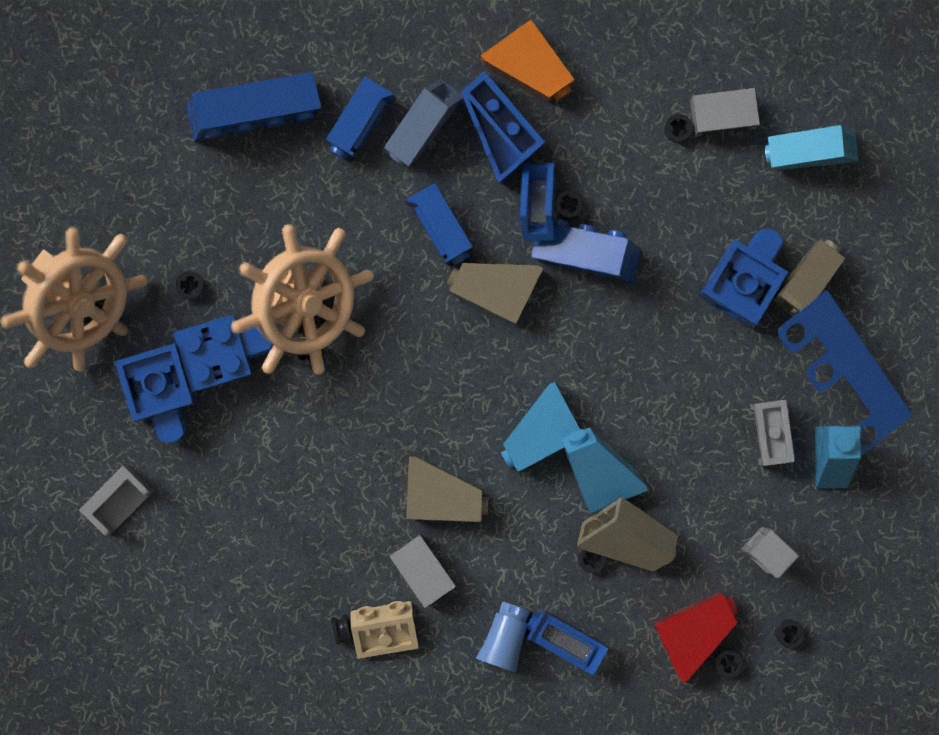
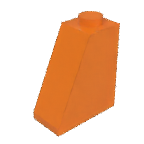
M532 20L481 55V62L485 67L546 102L554 98L558 102L572 92L570 87L574 83V78Z

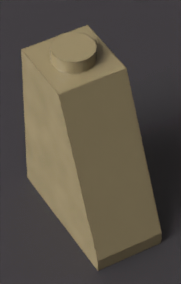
M820 239L816 241L781 285L771 301L794 317L821 294L845 258L839 254L841 249L830 240L824 242Z
M463 263L460 270L454 267L446 284L451 286L450 294L516 325L543 268L538 265Z
M409 456L406 519L481 522V515H488V497L482 496V489L416 456Z
M621 497L582 522L577 546L583 550L654 572L674 560L677 553L678 535Z

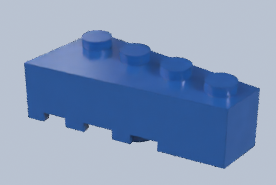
M311 72L191 93L186 109L193 141L198 142L233 133H247L255 128L264 126L266 128L279 127L284 125V122L296 119L297 123L307 122L314 119V115L321 109L314 74Z

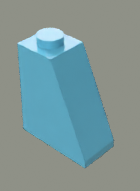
M842 125L768 137L769 145L765 147V156L768 164L771 163V168L777 170L859 162L856 132Z

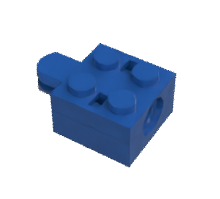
M762 229L753 236L748 246L737 240L732 241L698 297L747 327L752 328L756 326L788 274V271L773 263L782 248L783 241L781 236L772 229Z
M229 315L173 333L192 393H198L254 376L250 359L269 353L273 345L260 334L257 327L241 333H235L232 330V323L238 320L235 315ZM223 375L222 378L216 379L217 376Z
M170 344L115 361L132 421L140 422L152 418L156 435L161 441L173 443L181 440L186 435L187 430L181 409L198 404L195 393L190 391L177 344Z

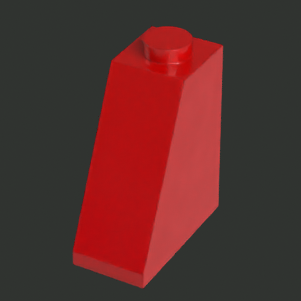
M719 592L653 623L682 683L690 679L737 624L734 615L738 614V610L731 596L726 598L723 593Z

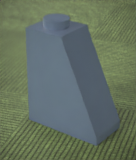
M441 78L425 87L384 147L390 152L391 158L403 165L410 166L414 163L464 99L462 94Z

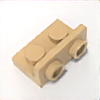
M395 601L378 607L365 606L350 612L351 630L357 659L419 648L411 601Z

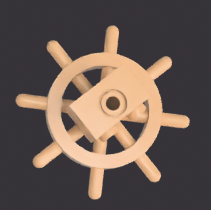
M286 225L283 227V236L287 251L282 252L271 260L263 271L249 263H244L240 266L241 274L256 282L252 296L253 314L232 323V330L235 333H241L257 327L260 334L273 345L262 366L264 373H273L284 351L293 354H309L313 372L316 375H321L325 370L321 349L335 341L343 330L356 337L364 335L365 328L350 319L354 305V288L372 281L374 274L370 270H365L350 276L346 267L335 257L346 235L342 228L334 230L324 251L313 247H299L295 228L292 225ZM304 263H317L313 271L303 266ZM328 271L333 283L321 287L325 280L324 276ZM335 296L332 309L322 304V300ZM315 315L326 320L318 330H316ZM273 321L283 325L281 332L278 331ZM303 324L305 337L292 338L294 332L297 333L299 327Z
M69 228L66 231L67 251L53 256L43 249L32 265L28 262H21L18 265V271L24 275L21 280L28 285L24 296L23 310L2 317L1 325L4 328H11L26 323L29 331L39 340L25 358L24 363L26 367L34 368L46 351L51 348L59 352H72L74 369L76 371H83L86 367L85 349L100 342L111 331L119 336L127 334V327L119 321L125 308L127 292L146 286L148 278L145 275H138L125 279L119 267L113 262L127 244L128 240L124 234H118L102 254L93 249L80 248L79 231L76 228ZM81 267H93L86 277L81 274ZM105 275L107 285L97 287L96 284ZM46 299L51 301L49 303L44 304ZM105 299L101 309L95 306L96 301ZM59 313L47 329L43 318ZM89 316L93 320L84 327L83 318ZM71 319V333L60 334Z

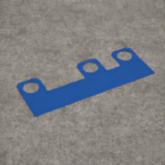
M827 290L779 328L778 336L790 352L795 353L816 336L828 351L806 370L808 379L817 391H826L845 376L871 413L870 416L857 426H860V430L866 426H872L875 428L877 435L874 442L869 445L860 443L861 453L865 454L912 416L904 401ZM794 324H801L806 331L804 339L796 344L789 342L787 330ZM821 364H829L833 368V376L826 383H820L815 379V370Z

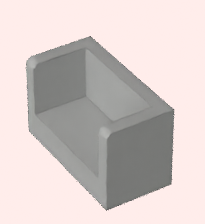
M755 88L694 95L690 100L695 137L701 136L703 132L749 127V130L756 129L760 125Z
M786 400L750 404L751 410L755 412L761 459H758V465L766 466L795 462Z
M123 465L79 511L103 535L109 536L154 490L130 466Z
M761 527L741 548L766 573H771L776 578H779L799 557L771 529Z
M421 534L389 556L424 608L456 587L453 579H450Z

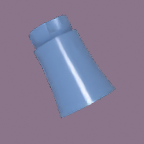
M502 602L499 613L495 614L490 631L476 659L517 673L519 655L528 624L525 622L528 620L530 611Z

